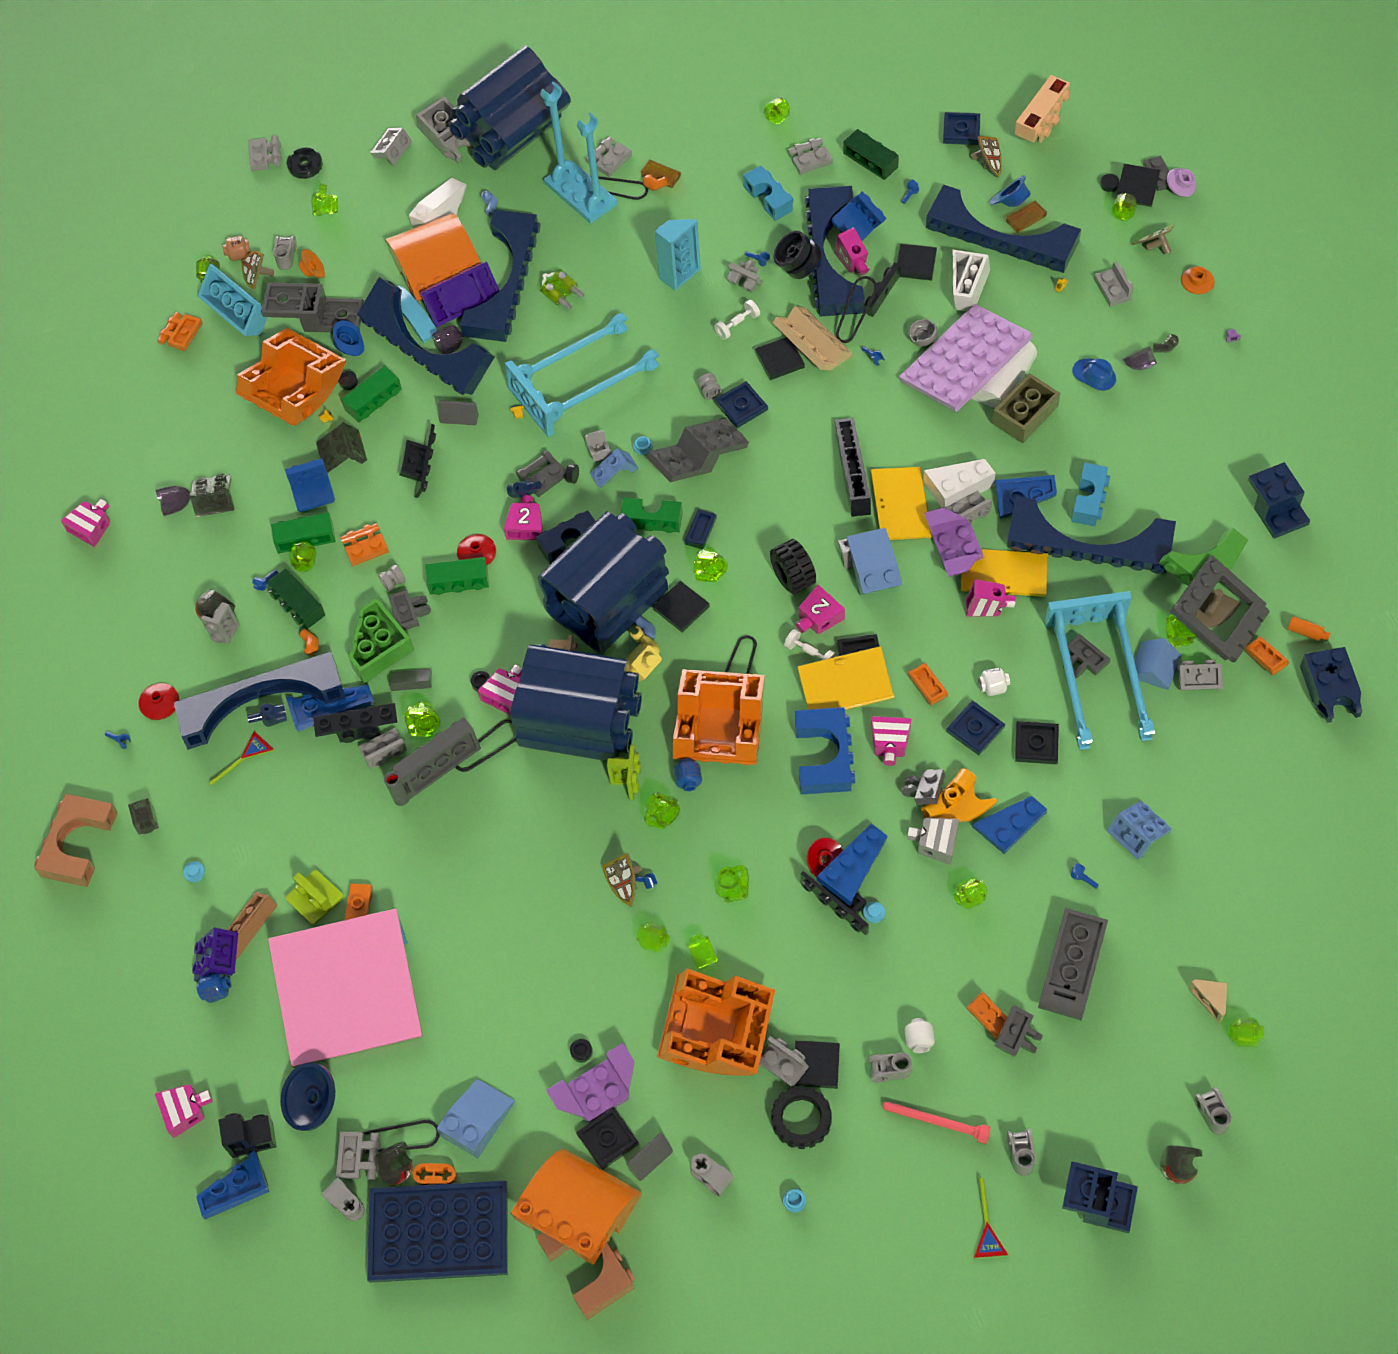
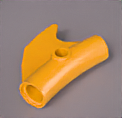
M962 768L947 787L940 792L937 804H926L921 807V811L925 818L959 819V822H966L985 813L997 803V799H978L974 793L976 776L971 771Z

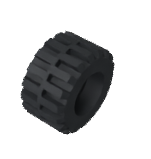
M790 539L770 550V561L780 583L788 592L796 594L816 583V572L811 558L797 540Z

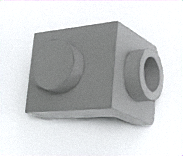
M603 430L585 435L588 451L594 462L603 461L611 454Z

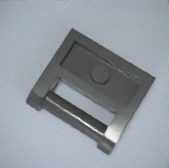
M545 450L542 456L524 469L520 468L516 471V474L521 481H540L542 487L534 493L537 497H540L565 478L566 469L548 450ZM545 462L548 463L546 467L529 478L527 476Z

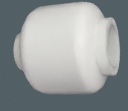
M1001 668L984 670L981 676L978 677L980 690L982 693L985 692L987 696L1004 694L1007 691V686L1010 685L1009 674L1004 673Z
M923 1018L911 1020V1023L905 1027L906 1046L914 1053L930 1051V1048L935 1043L933 1025L926 1022Z

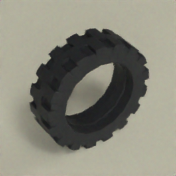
M801 1085L798 1088H788V1091L785 1093L783 1091L779 1098L774 1101L771 1110V1122L774 1133L782 1143H787L791 1148H794V1146L798 1147V1149L812 1148L818 1142L820 1144L824 1137L828 1135L832 1123V1112L828 1100L824 1098L821 1092H816L812 1087H809V1089L804 1088ZM804 1100L811 1102L820 1112L819 1125L809 1134L799 1135L792 1133L783 1123V1112L794 1101Z

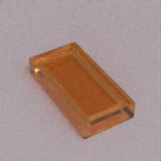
M649 160L642 169L641 176L651 175L656 180L666 177L669 182L667 187L673 188L681 177V172Z
M1035 200L1008 216L1006 222L1019 233L1046 217L1047 211Z

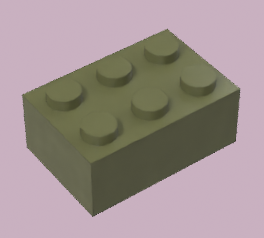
M1029 373L993 410L992 424L1021 443H1024L1058 407L1060 392Z

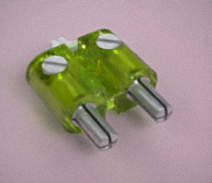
M562 269L550 274L545 273L542 276L544 280L542 281L540 292L557 306L561 304L567 310H570L572 304L565 299L567 295L569 296L571 293H574L579 298L584 297V293L577 288L578 283ZM553 275V278H552V279L549 278V279L546 281V277H551V276Z

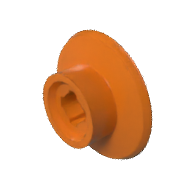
M304 249L301 253L302 260L299 262L301 271L307 277L323 278L325 270L321 260L312 251Z
M1200 266L1186 270L1181 276L1183 288L1193 294H1205L1215 284L1213 275L1207 269Z

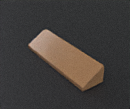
M255 892L227 929L238 932L236 960L277 907V904L268 895Z

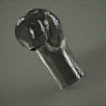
M1170 334L1164 343H1153V353L1172 352L1179 343L1178 336Z

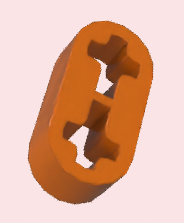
M422 1163L418 1164L412 1172L413 1178L419 1186L454 1184L457 1179L456 1171L449 1164ZM423 1170H426L427 1174H433L432 1176H425L424 1180H421L420 1176H418V1174H422ZM448 1170L451 1176H448L447 1180L444 1181L442 1176H437L445 1174V1171Z

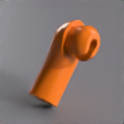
M646 175L643 178L644 186L652 191L669 185L666 177L656 180L651 175Z
M303 629L299 636L306 641L304 652L308 656H313L318 651L319 640L307 629Z

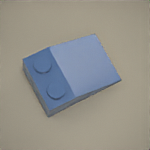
M886 528L846 537L860 595L902 585L898 564Z
M477 1079L449 1109L437 1130L442 1138L478 1159L510 1111L515 1100Z

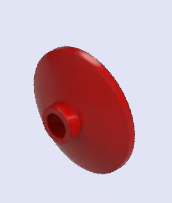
M470 535L460 542L457 548V556L459 560L485 557L486 563L489 565L496 556V545L486 535Z
M154 684L142 692L138 706L146 718L162 720L175 712L174 702L179 701V695L176 689L169 684Z
M819 838L810 845L807 852V865L810 872L816 878L843 851L835 840Z

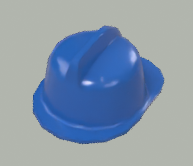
M1020 176L1008 187L997 193L989 201V204L994 205L1003 202L1009 207L1021 205L1031 195L1024 183L1026 176Z
M348 321L337 322L333 327V344L335 348L343 354L351 356L361 355L364 352V343L358 327Z
M1084 358L1078 360L1072 368L1075 378L1097 390H1109L1116 383V374L1107 360Z

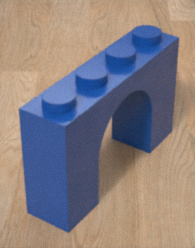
M845 707L796 710V738H827L839 750L836 758L827 764L799 767L801 795L851 791V784L855 783V771H850V765L854 764L853 752H849L848 746H852L851 733H847L846 727H850V717L845 715Z

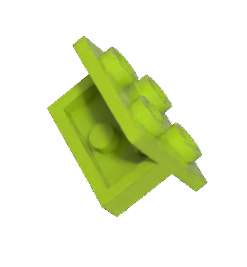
M630 745L629 759L622 757L608 758L607 768L610 784L627 785L629 799L634 800V794L639 791L637 774L641 772V762H639V752H636L635 745Z
M314 870L306 878L298 872L293 877L296 886L285 897L286 901L309 923L315 925L344 898V895L318 870Z

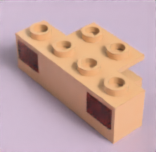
M1050 75L1016 121L1015 135L1033 143L1038 137L1039 143L1045 137L1047 138L1051 133L1052 127L1056 126L1060 120L1059 111L1062 103L1070 97V83Z

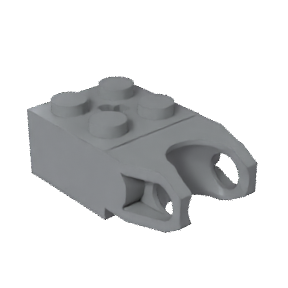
M443 96L416 115L417 127L445 157L460 163L461 155L457 148L464 145L475 148L466 138L459 140L451 132L448 123L451 121L450 113L454 106Z

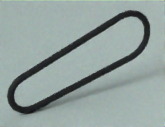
M598 176V179L636 183L644 186L643 182ZM645 187V193L639 197H632L614 192L609 193L611 195L639 200L647 195L648 188Z
M869 276L859 277L853 284L836 331V337L842 343L852 341L877 292V283ZM861 279H869L874 284V292L852 336L848 340H842L839 337V331L856 284Z
M745 635L738 639L725 672H728L741 640L749 638L754 642L746 674H749L757 647L754 637Z
M505 720L500 722L497 726H495L483 737H481L478 740V742L480 743L482 740L488 737L491 733H493L503 724L512 723V720ZM516 737L469 768L462 769L457 765L456 769L461 772L473 769L517 741Z
M420 1120L363 1132L366 1135L423 1123H430L436 1128V1138L430 1144L381 1148L378 1152L429 1148L437 1143L440 1137L437 1130L438 1125L431 1120ZM363 1150V1153H369V1150Z

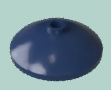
M304 1063L296 1067L285 1080L281 1092V1111L284 1119L292 1128L300 1131H311L321 1126L329 1117L334 1106L336 1091L333 1077L328 1069L317 1063Z

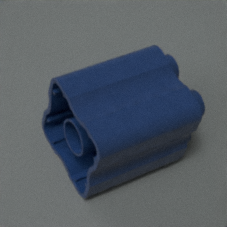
M524 45L459 95L457 99L458 105L452 109L450 113L451 121L448 125L456 138L459 140L466 138L474 146L475 149L472 150V154L481 167L486 168L489 166L493 170H497L552 127L550 106H546L544 99L541 98L542 89L550 95L554 89L552 82L561 87L562 93L557 101L559 120L562 117L561 112L571 103V98L560 82L548 72L534 51Z
M605 512L538 576L539 586L544 593L543 604L546 612L556 622L573 632L587 646L601 655L668 590L666 576L669 574V570L665 565L664 555L667 553L665 546L655 536L649 535L645 539L636 534L637 528L635 524L623 513L614 516L610 512Z
M529 644L523 662L521 677L511 706V720L516 728L518 746L608 761V758L614 759L619 757L620 752L629 753L633 739V729L628 728L630 716L638 717L642 703V693L637 692L639 673L630 672L629 660Z

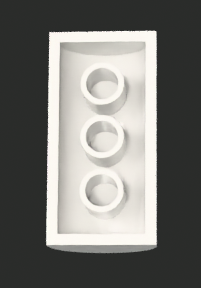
M1029 341L971 399L996 408L1027 375L1037 357V350L1034 344Z

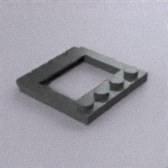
M1212 555L1203 564L1170 612L1223 660L1226 661L1228 659L1231 662H1236L1243 652L1242 650L1248 645L1252 636H1254L1270 611L1265 607L1267 604ZM1219 580L1250 606L1225 643L1194 616Z

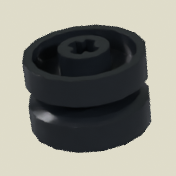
M794 230L786 234L778 242L773 258L774 262L794 279H802L811 274L817 267L821 258V249L804 233Z

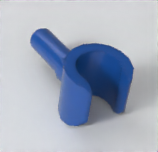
M913 179L907 184L909 191L901 201L903 204L907 202L912 194L919 192L918 183Z
M748 251L745 252V256L758 260L760 266H765L770 259L768 252H761L760 255Z
M865 346L862 347V351L871 356L876 366L880 365L878 360H885L880 350L871 351Z
M275 569L263 579L255 577L252 581L255 584L253 588L264 591L267 587V582L277 575L278 571Z
M108 731L105 733V736L118 742L122 749L127 748L126 744L122 743L123 740L131 742L127 734L117 736Z
M1076 863L1072 868L1071 877L1075 880H1083L1096 889L1099 884L1084 874L1085 867Z
M653 873L635 876V881L644 882L646 889L653 888L654 884H657Z

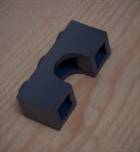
M588 510L576 514L568 521L561 522L556 527L544 531L536 537L538 547L549 564L566 550L564 544L566 540L579 538L595 522V519Z

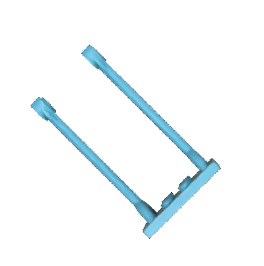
M552 82L554 85L553 92L549 95V93L542 89L541 98L544 99L546 106H550L558 164L554 168L553 173L544 178V184L591 224L618 205L617 199L599 184L593 132L598 125V119L589 112L590 121L587 125L581 120L577 122L580 134L586 137L590 177L572 160H565L557 110V101L561 96L562 89L555 82Z
M624 313L615 315L605 328L532 366L529 364L516 366L512 360L505 363L507 388L520 404L524 406V409L547 437L554 434V423L561 418L565 410L638 371H652L660 365L654 359L659 358L660 355L655 350H649L634 366L564 403L552 402L547 404L541 392L535 390L530 380L533 373L607 334L624 333L628 329L624 323L628 318Z
M1130 591L1048 603L1044 620L1046 628L1053 627L1054 633L1058 638L1078 727L1077 741L1080 750L1090 749L1089 743L1092 742V736L1089 727H1086L1065 636V625L1068 624L1080 625L1090 621L1097 623L1104 619L1113 618L1119 630L1140 718L1139 733L1141 740H1152L1151 734H1155L1153 722L1147 716L1125 624L1132 599Z

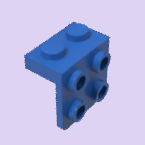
M862 191L832 218V223L841 233L854 227L861 241H863L887 218L873 204L871 198Z
M323 458L285 469L299 512L335 501Z

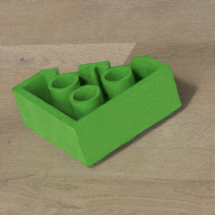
M378 598L360 608L358 626L355 629L354 643L349 654V660L355 673L363 683H366L414 651L411 638Z

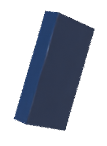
M698 509L686 536L685 545L704 550L717 519V514Z

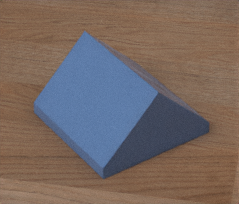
M1165 638L1142 641L1135 658V666L1139 681L1169 690L1181 654Z

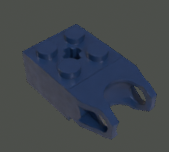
M1340 647L1304 654L1300 668L1312 702L1314 701L1316 709L1321 713L1326 722H1332L1335 705L1345 706L1355 718L1360 717L1362 714L1361 690L1346 648Z

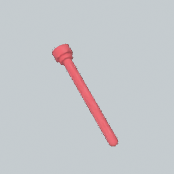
M883 1103V1109L886 1111L974 1136L973 1138L977 1139V1142L987 1144L991 1126L982 1124L981 1126L977 1125L974 1127L895 1103Z

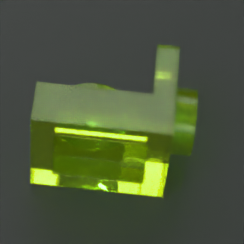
M700 933L689 938L690 942L686 943V947L689 948L697 969L718 961L708 936H702Z

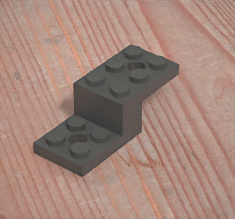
M267 283L261 313L263 317L300 318L304 332L333 333V327L339 321L351 322L360 330L361 318L357 314L364 301L363 299L326 298L322 284ZM283 298H287V299H288V300L285 301V302H279V301H281ZM341 314H347V315H346L345 317H343V318H339V317H338V316H340Z
M722 418L685 427L677 445L649 451L646 458L669 482H674L712 472L720 454L745 449L749 441L729 420Z

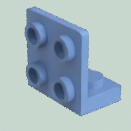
M1139 801L1118 813L1107 829V832L1135 858L1140 859L1154 841L1170 833L1172 828L1167 825L1165 820L1157 816L1147 804Z

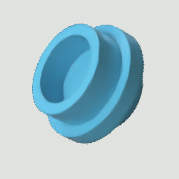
M641 436L635 440L633 448L637 454L646 455L649 451H652L653 445L649 438Z
M196 861L188 863L183 870V875L189 882H199L205 874L204 866Z
M878 902L868 903L863 910L864 918L870 923L882 921L885 916L883 905Z
M791 1189L785 1193L783 1204L790 1212H800L806 1205V1196L801 1190Z

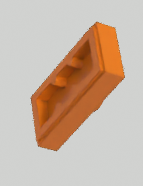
M1261 636L1245 647V652L1272 676L1289 665V660Z
M926 663L908 672L909 678L930 706L948 697V692Z
M350 884L345 920L369 915L372 885Z
M981 992L966 1009L997 1040L1007 1016Z

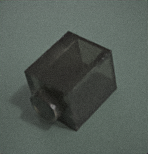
M149 798L128 804L133 826L139 835L151 833L159 828L154 806Z

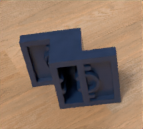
M1285 462L1249 476L1248 481L1258 495L1254 510L1273 539L1309 525L1310 519L1300 506L1305 492Z
M1072 1161L1062 1209L1084 1214L1082 1222L1129 1233L1138 1186L1117 1181L1118 1172Z

